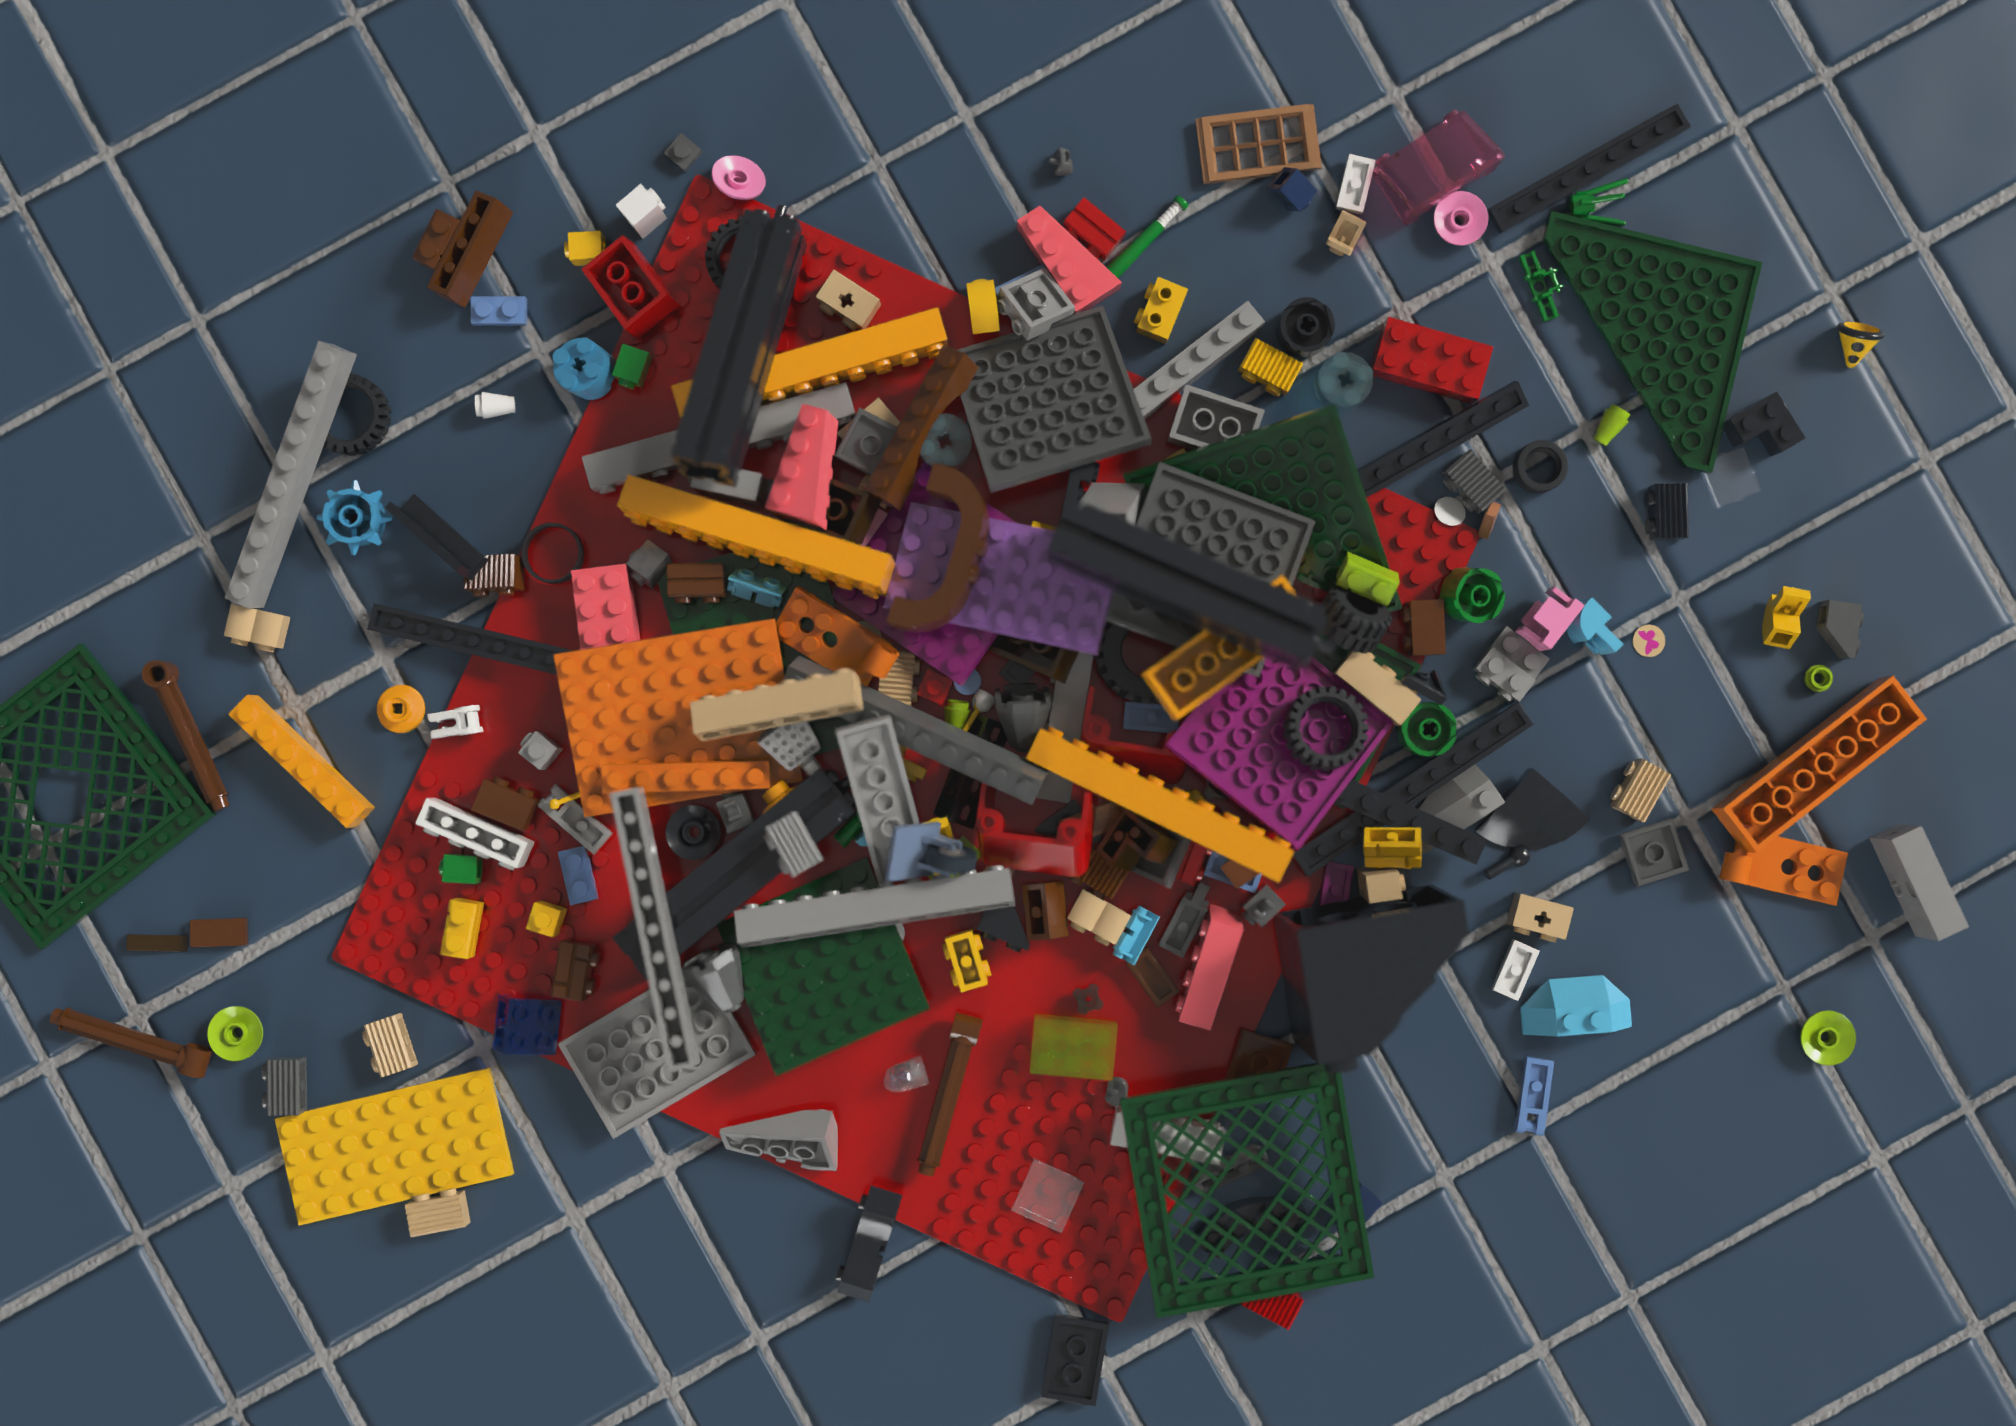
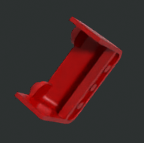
M1089 686L1080 741L1089 745L1087 750L1095 754L1099 750L1113 756L1112 762L1123 766L1124 762L1138 768L1137 774L1144 778L1152 775L1164 781L1165 784H1176L1184 777L1187 763L1165 746L1177 729L1166 735L1163 749L1109 740L1110 725L1108 721L1102 716L1090 714L1095 687Z
M983 782L981 783L976 826L980 857L986 865L991 867L1001 865L1004 866V869L1009 868L1012 870L1068 877H1080L1087 872L1098 801L1096 795L1091 792H1085L1082 818L1064 820L1058 827L1057 839L1003 833L1004 817L999 811L994 809L996 788Z

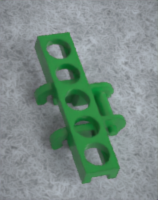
M1535 251L1519 256L1518 258L1525 274L1523 280L1529 284L1533 295L1531 301L1536 303L1543 323L1557 318L1559 315L1551 295L1554 294L1553 291L1561 292L1560 289L1564 287L1563 284L1559 285L1555 273L1558 269L1552 270L1551 267L1548 268V272H1545V269L1541 270ZM1526 257L1532 258L1533 266L1528 267ZM1550 276L1553 284L1552 288L1547 289L1544 277ZM1534 283H1541L1543 290L1536 292L1533 288ZM1547 298V304L1543 305L1541 300ZM1548 307L1552 310L1551 317H1547L1544 308Z

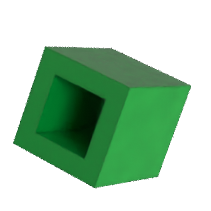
M622 344L612 375L619 380L618 384L632 390H634L635 386L643 388L653 357L649 352Z
M449 853L444 854V859L440 860L439 875H442V882L482 883V857L471 854Z

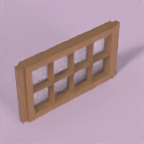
M1314 104L1195 119L1203 184L1277 176L1284 167L1297 168L1300 172L1315 171L1322 168Z

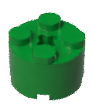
M1462 567L1453 569L1445 578L1439 599H1444V610L1451 618L1464 622L1484 623L1489 619L1495 618L1502 610L1505 602V591H1502V581L1495 572L1484 568Z
M1434 702L1418 703L1402 725L1396 726V733L1400 744L1409 753L1419 757H1433L1445 753L1452 747L1456 740L1457 723L1453 713L1444 705ZM1430 724L1429 732L1431 734L1424 735V728L1422 726Z

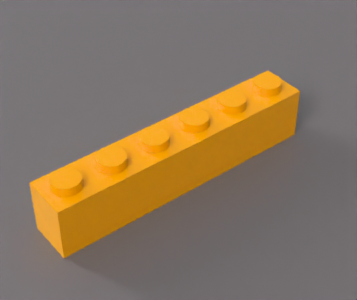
M247 694L228 714L346 828L357 827L374 810L375 807L259 695Z

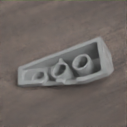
M1475 764L1427 796L1418 809L1465 829L1504 804L1505 801L1491 780ZM1422 842V855L1435 847Z
M824 1109L802 1110L720 1129L719 1134L727 1150L756 1157L764 1153L777 1158L776 1161L785 1163L786 1159L801 1162L802 1168L810 1170H837L838 1126L832 1111Z

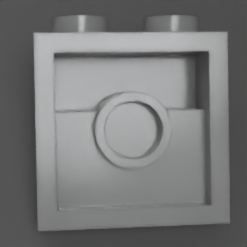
M1046 268L1000 287L997 298L999 312L1002 315L1007 314L1012 320L1011 324L1015 334L1018 336L1023 335L1026 340L1049 331L1052 323L1072 315L1075 310L1073 303Z
M1505 626L1472 670L1477 673L1475 677L1486 686L1491 684L1498 689L1497 694L1508 703H1511V701L1520 702L1536 681L1537 675L1550 659L1508 626Z

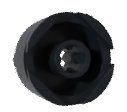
M1303 297L1294 300L1283 311L1277 323L1276 335L1280 346L1288 355L1299 358H1308L1318 354L1325 348L1335 329L1334 315L1326 304L1324 305L1315 298ZM1302 323H1304L1305 327L1311 328L1308 333L1303 329L1301 330L1300 326Z

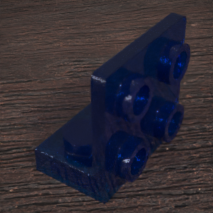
M498 994L492 1049L502 1054L555 1055L562 1002L551 999H518L509 994Z

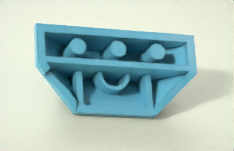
M1604 975L1547 979L1527 1002L1520 1007L1523 1035L1569 1036L1608 1033L1632 1027L1630 999Z

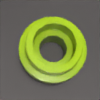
M1814 665L1806 671L1804 681L1810 690L1822 692L1831 686L1833 675L1828 667ZM1817 673L1821 676L1820 683L1814 681V676Z

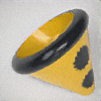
M1841 322L1837 325L1845 363L1849 368L1855 367L1885 337L1883 330L1868 324Z

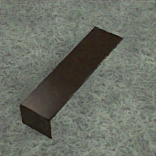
M128 933L126 951L187 952L188 935H138Z

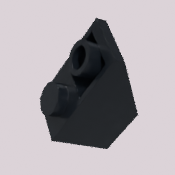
M1015 907L985 910L977 927L978 930L982 931L980 936L994 942L997 938L1007 942L1006 947L1017 952H1021L1022 948L1025 950L1029 949L1030 943L1027 940V935Z

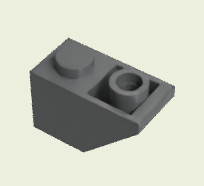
M1835 600L1819 602L1817 631L1839 659H1855L1860 649L1859 628L1864 621L1862 604Z

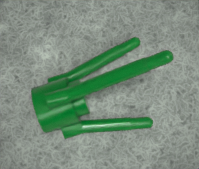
M1625 178L1587 191L1575 192V195H1571L1569 200L1571 216L1604 224L1625 226L1626 221L1589 214L1595 211V203L1613 201L1625 197L1624 193L1594 197V194L1627 184L1629 180Z

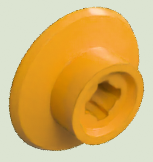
M394 685L386 689L378 699V719L386 729L392 732H410L418 727L424 718V700L421 694L411 686ZM396 704L403 705L402 714L395 713Z
M781 780L762 795L768 804L762 814L767 812L797 786L790 788L784 780Z

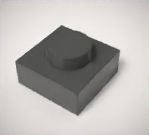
M680 133L665 150L664 155L686 173L703 152L685 135Z

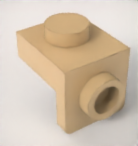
M1342 210L1326 242L1330 246L1329 250L1339 256H1344V254L1350 256L1367 222Z

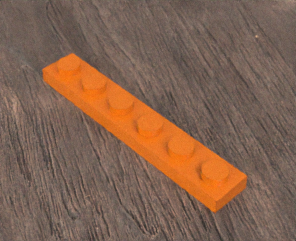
M770 759L602 764L601 766L603 793H614L637 787H644V792L771 788Z

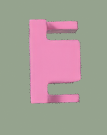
M1555 586L1547 589L1545 593L1549 597L1543 604L1540 601L1534 602L1521 619V623L1525 626H1520L1515 631L1539 651L1552 649L1584 607V604L1579 600L1571 599Z

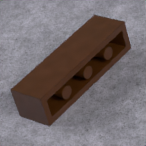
M475 190L427 288L443 299L466 308L513 211L497 198Z

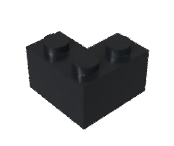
M1778 392L1766 396L1726 420L1723 431L1733 447L1741 445L1758 435L1770 457L1787 450L1805 439L1804 434Z

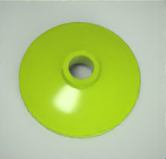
M241 1006L227 1007L215 1014L210 1021L207 1032L208 1041L212 1050L219 1057L229 1061H241L249 1058L259 1049L263 1039V1027L258 1016L248 1008ZM237 1027L243 1031L241 1037H238L235 1033Z
M1824 1010L1811 1015L1805 1021L1801 1029L1800 1041L1805 1054L1811 1060L1830 1066L1845 1061L1852 1054L1856 1044V1033L1847 1017L1835 1011ZM1823 1032H1827L1828 1038L1826 1041L1821 1040V1034Z

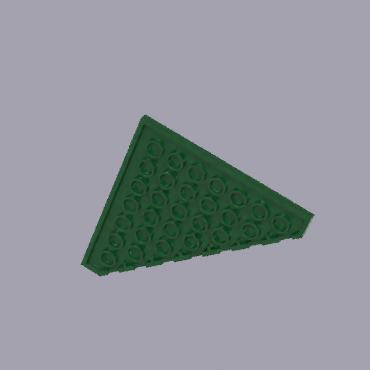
M1551 211L1548 215L1543 236L1545 245L1683 468L1708 474L1713 473L1763 262Z
M1335 403L1123 474L1125 483L1145 484L1147 495L1158 463L1161 462L1314 520L1315 524L1295 577L1315 588L1318 587L1329 592L1330 588L1336 585V574L1347 552L1390 569ZM1397 589L1389 605L1386 606L1390 612L1403 609Z

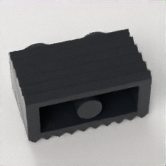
M1663 483L1649 486L1648 491L1644 495L1645 507H1649V518L1645 521V532L1650 535L1649 540H1684L1689 538L1688 483Z

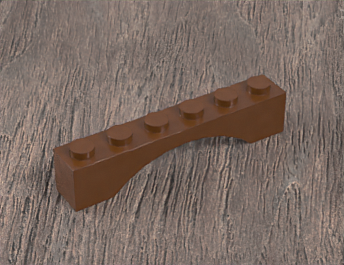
M945 345L942 346L864 488L866 492L870 493L880 503L898 511L902 509L913 488L917 461L931 427L943 410L956 397L967 390L979 368L965 353Z

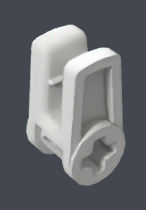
M480 705L455 708V710L427 714L429 722L443 723L446 720L452 719L456 721V725L453 727H442V729L432 730L430 732L431 739L484 732L483 727H480L478 717Z

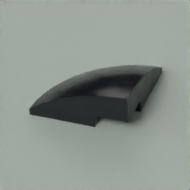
M1527 768L1515 785L1502 796L1505 803L1490 812L1474 832L1492 843L1504 847L1524 846L1528 850L1540 849L1568 839L1577 833L1590 819L1533 768Z

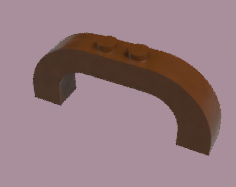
M937 463L933 464L926 490L932 497L957 504L961 512V524L940 589L932 596L923 600H910L898 596L893 598L887 623L895 629L908 632L934 630L945 625L958 615L970 596L973 584H976L979 580L981 572L979 563L981 557H985L988 550V541L986 539L989 531V514L982 495L964 474L956 469Z

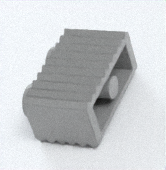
M797 811L765 828L767 834L764 835V838L770 849L776 848L781 856L777 861L785 875L790 873L794 877L824 860Z

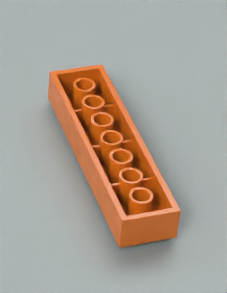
M1894 675L1878 678L1716 804L1711 810L1744 852L1757 853L1926 721L1927 718Z

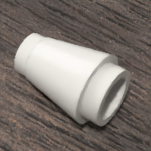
M482 392V395H475L476 417L483 416V419L515 413L514 396L509 397Z

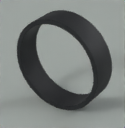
M544 523L532 529L525 537L521 549L523 564L526 570L540 581L550 584L567 582L572 579L571 572L562 578L553 580L538 576L531 568L528 560L529 545L532 539L542 530L553 527L563 528L571 533L576 540L578 559L572 570H579L583 565L585 556L583 543L572 529L559 523Z

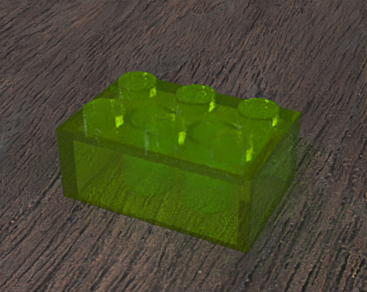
M1034 1014L1030 1073L1113 1081L1118 1026L1116 1021Z

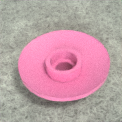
M726 156L719 159L712 169L714 184L722 193L729 197L749 200L756 198L764 190L766 180L763 171L757 164L747 158Z
M1457 191L1446 195L1438 203L1434 212V226L1439 236L1446 242L1457 246L1469 245L1477 241L1484 234L1488 225V211L1485 204L1478 196L1466 191ZM1455 217H1461L1463 224L1457 225L1454 221Z

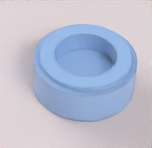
M973 670L963 686H960L955 681L954 686L959 693L972 695L980 688L981 677L976 670Z

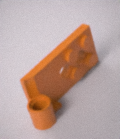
M800 586L795 588L776 622L778 638L832 671L838 669L853 670L860 678V683L868 686L873 675L885 679L899 656V652L891 646V643ZM803 617L812 619L814 623L812 631H806L802 627L801 620ZM826 632H833L836 635L837 644L835 646L828 645L825 642L824 635Z
M1779 836L1757 853L1744 852L1735 841L1733 853L1725 852L1719 879L1837 906L1848 853ZM1786 859H1790L1794 866L1789 874L1783 873L1781 869L1782 862ZM1816 865L1820 870V875L1813 881L1808 876V870L1811 866Z

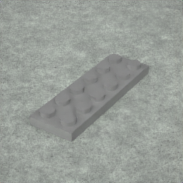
M888 714L835 729L878 884L899 881H887L885 879L893 826L920 824L891 716Z

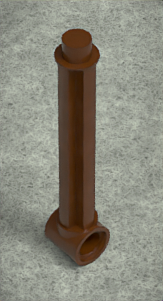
M149 661L142 669L143 681L157 693L205 797V803H210L214 812L228 808L230 804L227 796L230 793L227 792L178 686L179 670L177 666L168 661ZM160 668L165 673L161 681L157 678V671Z
M70 1007L65 1010L56 1008L50 1016V1023L57 1025L59 1031L64 1030L174 1065L178 1068L177 1072L189 1077L204 1078L213 1053L211 1048L195 1043L178 1044L72 1010Z
M956 1012L949 1037L951 1044L920 1155L917 1158V1161L920 1162L918 1172L921 1174L934 1176L936 1167L941 1166L940 1161L972 1047L976 1046L983 1019Z

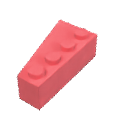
M1038 206L1017 220L1018 231L1040 265L1043 264L1044 268L1048 270L1075 306L1073 314L1091 309L1121 289L1122 282L1041 206Z
M806 404L801 405L765 506L777 517L823 530L827 528V520L825 518L826 509L829 507L830 501L828 491L829 482L832 480L833 474L831 464L832 456L835 455L838 420L826 409Z
M1212 904L1209 905L1206 919H1203L1200 927L1199 943L1194 946L1191 961H1193L1191 970H1187L1184 977L1183 986H1186L1183 996L1179 995L1176 1002L1175 1011H1178L1179 1022L1211 1031L1243 932L1242 915L1240 912Z

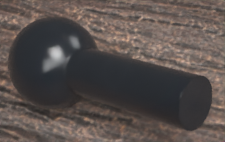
M1524 846L1512 847L1507 857L1484 870L1485 877L1491 880L1514 865H1526L1530 860V851Z

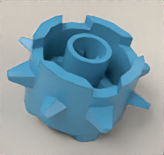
M357 480L352 481L350 489L339 490L338 492L329 489L327 495L330 501L325 503L323 513L316 517L317 520L323 521L325 529L329 531L326 543L328 545L339 541L346 543L349 546L351 555H356L360 546L370 545L371 543L380 546L382 544L380 538L382 537L386 522L392 520V516L385 514L383 504L380 502L383 492L381 490L370 494L362 492ZM356 514H358L357 520H355V522H352V516H356Z

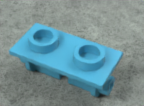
M735 569L728 578L730 581L727 587V591H730L731 595L749 601L753 592L757 593L755 603L772 609L774 607L780 608L783 599L781 596L787 589V586L782 585L779 580L756 576L754 572L748 569Z
M1138 905L1136 910H1132L1133 914L1126 925V931L1122 932L1116 946H1113L1115 949L1113 955L1124 959L1132 965H1135L1160 918Z

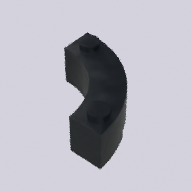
M872 1185L868 1195L862 1194L858 1210L863 1212L846 1266L840 1265L835 1280L840 1282L838 1293L869 1302L883 1256L878 1253L879 1251L885 1252L902 1195Z
M1274 1197L1244 1198L1232 1202L1227 1208L1254 1226ZM1284 1199L1291 1205L1294 1203L1293 1201ZM1278 1201L1269 1214L1281 1221L1289 1208ZM1299 1204L1297 1209L1307 1215L1305 1208ZM1223 1211L1215 1224L1227 1231L1234 1218ZM1293 1212L1285 1225L1297 1232L1304 1219ZM1213 1213L1208 1219L1211 1220L1215 1213ZM1266 1217L1258 1230L1274 1231L1277 1224ZM1204 1222L1201 1225V1227L1197 1230L1196 1235L1199 1236L1202 1233L1207 1223ZM1239 1222L1231 1235L1239 1239L1247 1235L1250 1229ZM1212 1227L1204 1240L1215 1247L1223 1234ZM1283 1228L1280 1231L1282 1233L1293 1236ZM1227 1239L1219 1251L1224 1253L1233 1241ZM1201 1243L1198 1248L1209 1254L1212 1252Z

